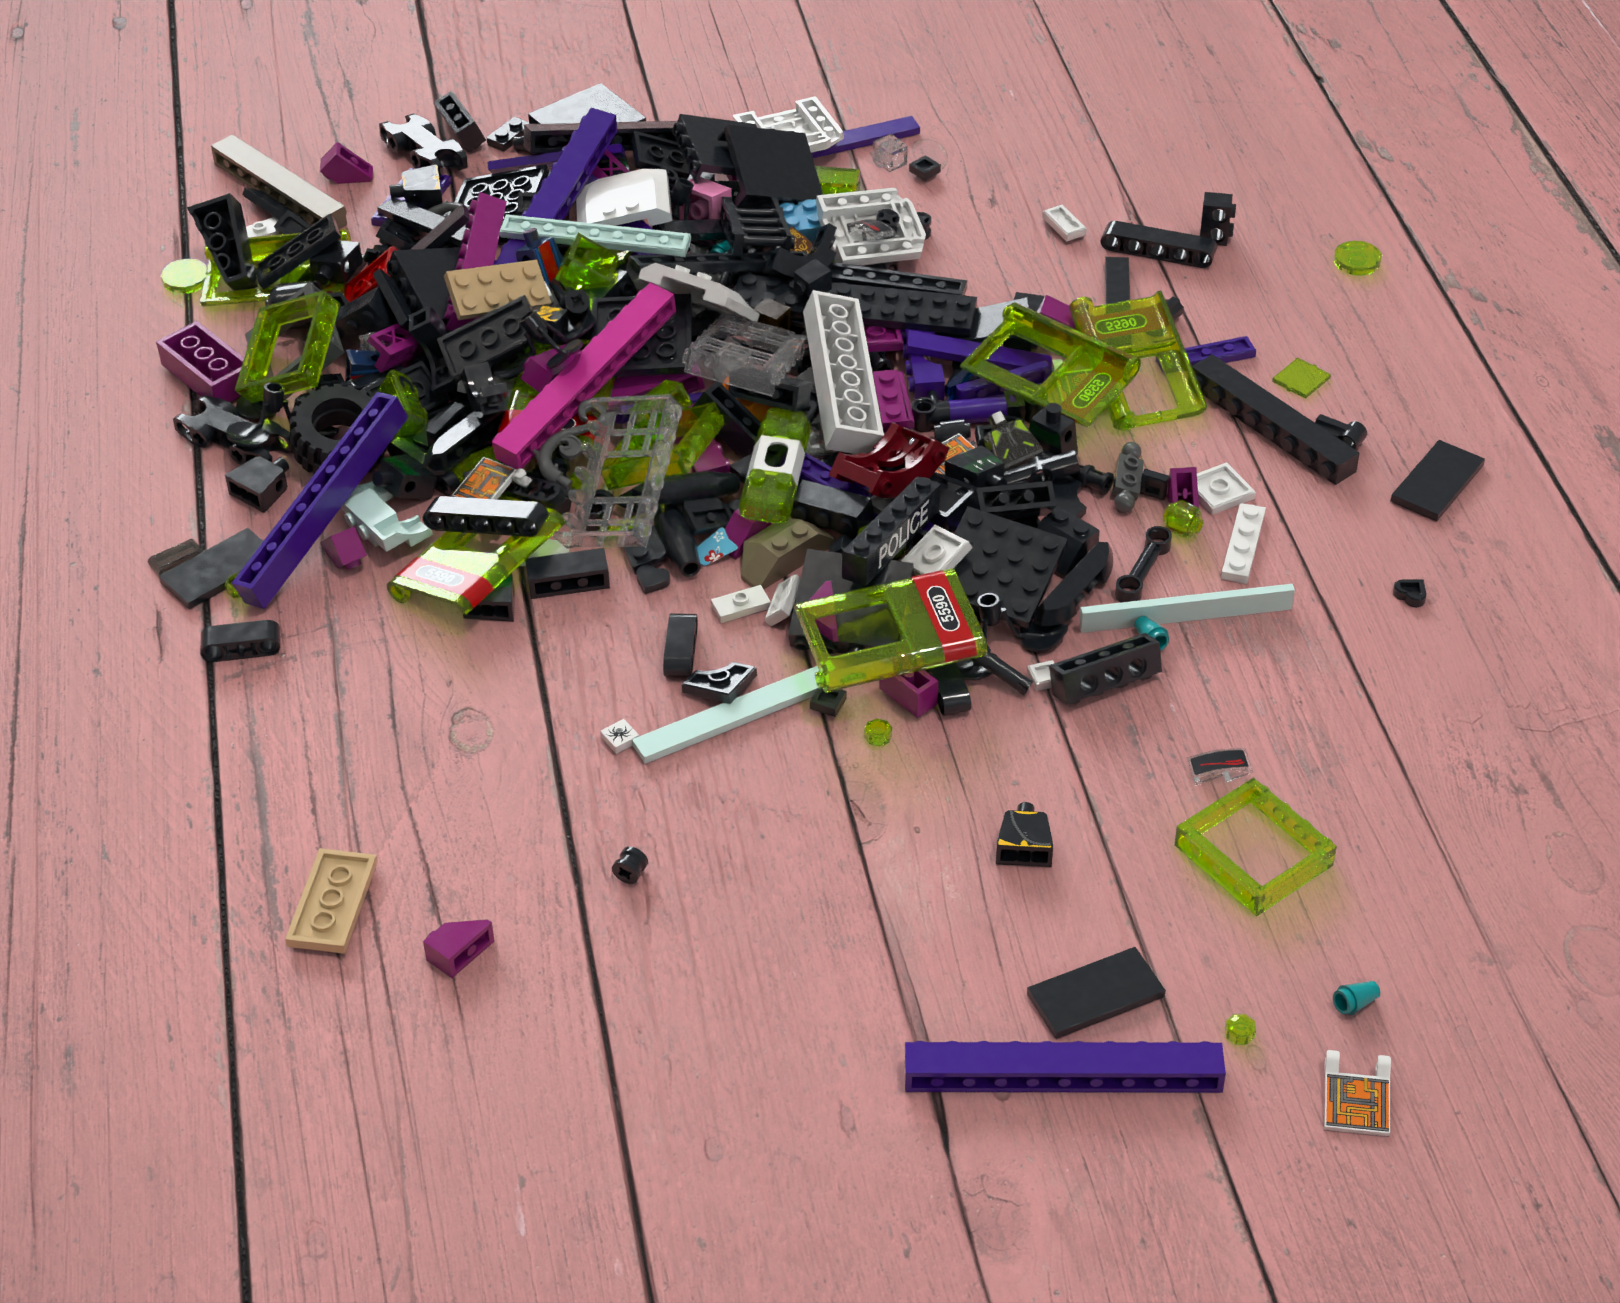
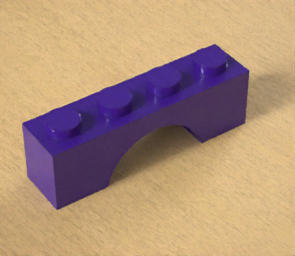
M900 329L903 343H905L903 344L902 358L907 359L905 361V374L910 375L908 377L909 392H913L915 400L921 397H928L927 393L935 390L938 400H944L945 379L942 365L926 360L923 357L924 355L906 352L908 330L934 335L935 332Z

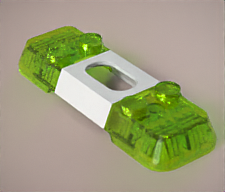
M770 408L763 417L739 503V513L744 518L771 523H783L790 519L803 460L811 434V425L805 413L781 408ZM779 444L788 448L786 461L783 466L771 467L765 463L767 449L770 445Z

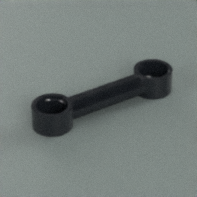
M1154 526L1146 531L1143 552L1129 575H1123L1116 581L1115 598L1120 603L1141 600L1145 577L1157 557L1167 554L1171 549L1172 533L1169 529L1162 526ZM1159 539V540H1163V542H1156V541H1153V540ZM1124 588H1131V589H1134L1135 591H1125V590H1123V589H1124Z

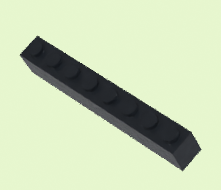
M677 121L617 122V133L609 145L620 143L625 151H633L631 143L633 131L677 142L673 135V125ZM580 123L524 124L523 146L529 153L560 152L570 142L573 131H577Z
M1213 354L1191 366L1189 386L1334 485L1357 472L1360 454L1358 451Z

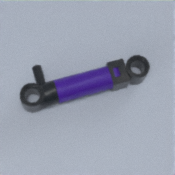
M1030 389L1024 393L1023 398L1022 390L1004 391V396L939 401L937 392L931 390L927 393L928 397L917 398L912 402V413L915 422L913 429L919 432H930L934 429V425H938L941 421L962 418L965 423L969 424L995 422L992 414L999 411L1003 415L1021 417L1023 424L1025 421L1030 423L1031 419L1048 405V394L1040 389Z

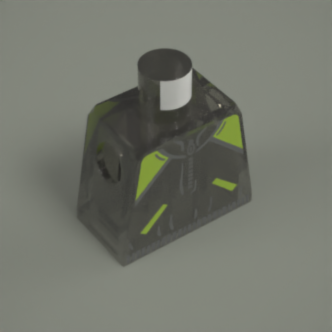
M1002 411L988 417L993 430L984 437V444L986 449L1004 462V470L1024 465L1032 457L1039 456L1044 452L1041 445L1020 418L1007 423Z

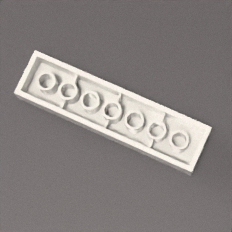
M813 290L803 314L825 448L852 454L862 452L867 454L873 451V446L884 436L859 299Z

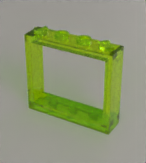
M325 290L259 308L235 391L251 403L263 400L264 385L269 382L282 384L285 387L284 395L317 387L340 303ZM313 317L298 370L266 378L281 325Z
M712 402L638 419L598 468L608 490L659 480L672 475L687 474L724 426L723 415L720 414L716 403ZM684 436L675 449L644 456L653 443Z
M1254 777L1177 825L1174 844L1256 917L1331 868L1334 864L1337 846L1331 839L1321 834L1308 820L1303 819L1287 803L1280 800L1268 787L1262 785ZM1249 803L1253 804L1311 853L1263 886L1202 835V833Z

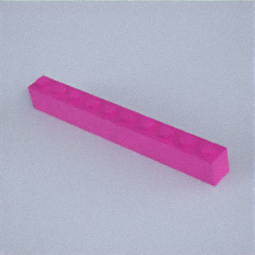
M651 282L643 290H640L636 297L628 305L624 306L621 312L612 321H609L606 327L597 336L593 337L590 343L581 352L577 353L575 358L565 368L561 369L559 374L549 384L545 385L543 390L527 404L526 408L518 416H515L502 432L494 437L492 445L495 458L514 469H522L535 456L533 449L540 451L546 440L558 433L578 412L580 403L591 399L676 312L674 294Z

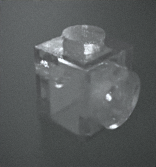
M889 134L873 141V151L870 154L877 167H883L891 172L907 165L908 146L897 137Z

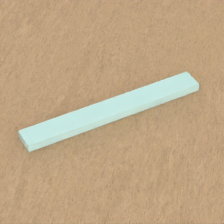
M507 214L499 231L501 238L525 240L523 232L530 228H537L540 238L552 237L558 244L686 257L691 242V235L689 233Z
M1293 584L1086 606L1080 609L1079 628L1081 633L1134 627L1136 619L1140 616H1147L1157 624L1291 610L1295 589Z
M828 661L737 697L731 704H719L632 739V746L644 764L811 698L821 683L833 687L843 685V677L833 664Z

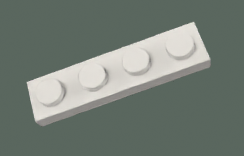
M1240 503L1222 569V580L1248 583L1266 507Z

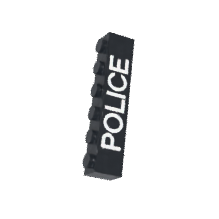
M916 477L842 551L841 578L866 586L939 511L941 483L931 481L925 477Z

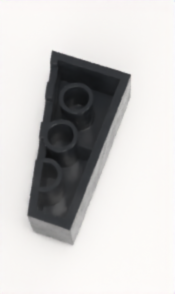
M231 193L187 207L225 283L236 294L259 287L242 206Z
M379 286L332 312L344 351L372 346L367 342L369 335L398 323ZM314 323L303 339L310 347L319 341ZM395 333L396 337H403V335Z

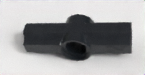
M1075 450L1048 458L1040 455L1034 456L1027 464L1004 470V478L1007 480V484L1024 480L1028 483L1053 482L1055 479L1079 473L1080 467Z

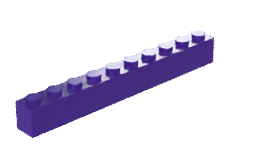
M595 108L589 109L586 116L584 115L581 118L577 131H573L567 147H563L557 163H553L551 173L542 181L541 189L538 194L533 196L530 207L527 211L523 212L522 216L555 220L565 219L617 133L615 114ZM510 238L507 244H503L497 260H494L493 265L517 262L516 251L526 245V241Z
M377 392L233 580L232 585L245 604L262 609L268 606L408 419L397 396Z
M1176 1041L905 1042V1092L1223 1093L1226 1076L1222 1043H1211L1208 1041L1199 1043H1179Z

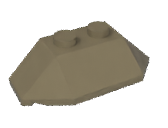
M783 517L744 541L741 579L751 587L761 585L763 589H766L803 566L807 549L827 551L829 550L830 543L835 538L820 526L800 519Z

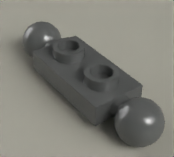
M1135 442L1124 444L1116 460L1112 494L1117 495L1114 500L1116 509L1124 513L1134 508L1141 488L1144 460L1139 459L1142 451L1141 447Z

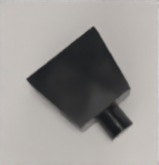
M336 240L310 258L313 278L321 285H327L329 281L345 282L363 263L359 242Z
M260 456L249 460L225 474L229 495L265 513L287 490L285 472L290 468L288 462L282 457H279L273 463Z

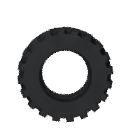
M334 384V387L325 385L319 387L317 391L313 389L306 394V398L304 396L301 397L296 403L297 406L293 407L290 418V447L297 463L302 464V468L307 472L311 473L313 471L315 474L340 441L324 437L319 432L335 425L351 427L374 396L370 397V393L363 389L359 391L357 387L352 385L342 387V384ZM387 447L384 449V451L381 453V455L369 469V473L373 471L377 467V464H379L380 461L384 458V453L387 451Z

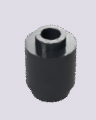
M963 418L941 421L938 425H934L935 440L940 443L958 433L966 440L971 438L970 424L965 423Z

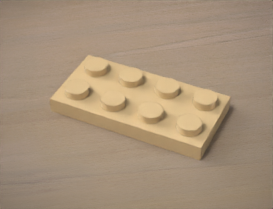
M537 260L446 271L444 274L458 320L481 317L523 295H526L531 307L535 305L549 307L551 305Z
M319 848L285 938L287 947L346 953L378 863L376 855Z

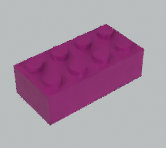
M198 321L156 341L161 365L199 396L206 395L231 402L239 398L247 388L251 390L257 388L253 364Z

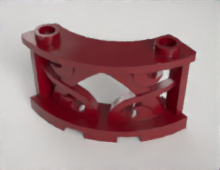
M892 422L885 435L873 446V451L867 454L862 452L854 455L839 452L828 476L844 482H857L868 487V493L877 497L895 498L916 477L930 478L945 461L949 447L937 440ZM911 438L915 439V441L910 445L909 442ZM906 462L905 468L901 470L884 471L886 468L896 467Z

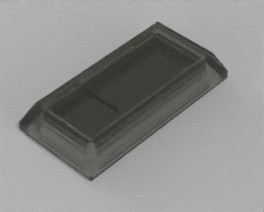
M191 538L151 556L147 563L159 577V575L204 551Z

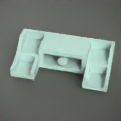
M373 481L357 485L341 507L346 513L344 518L351 528L355 526L363 540L368 539L375 547L380 545L386 552L403 542L412 547L433 535L432 530L420 521L418 515L399 522L396 512L385 503L393 498L392 494L381 486H375Z

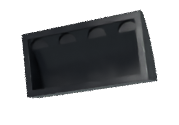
M906 462L896 467L886 468L884 471L901 470L905 468ZM934 472L929 479L941 483L940 508L929 522L952 532L960 523L967 507H970L968 498L979 487Z

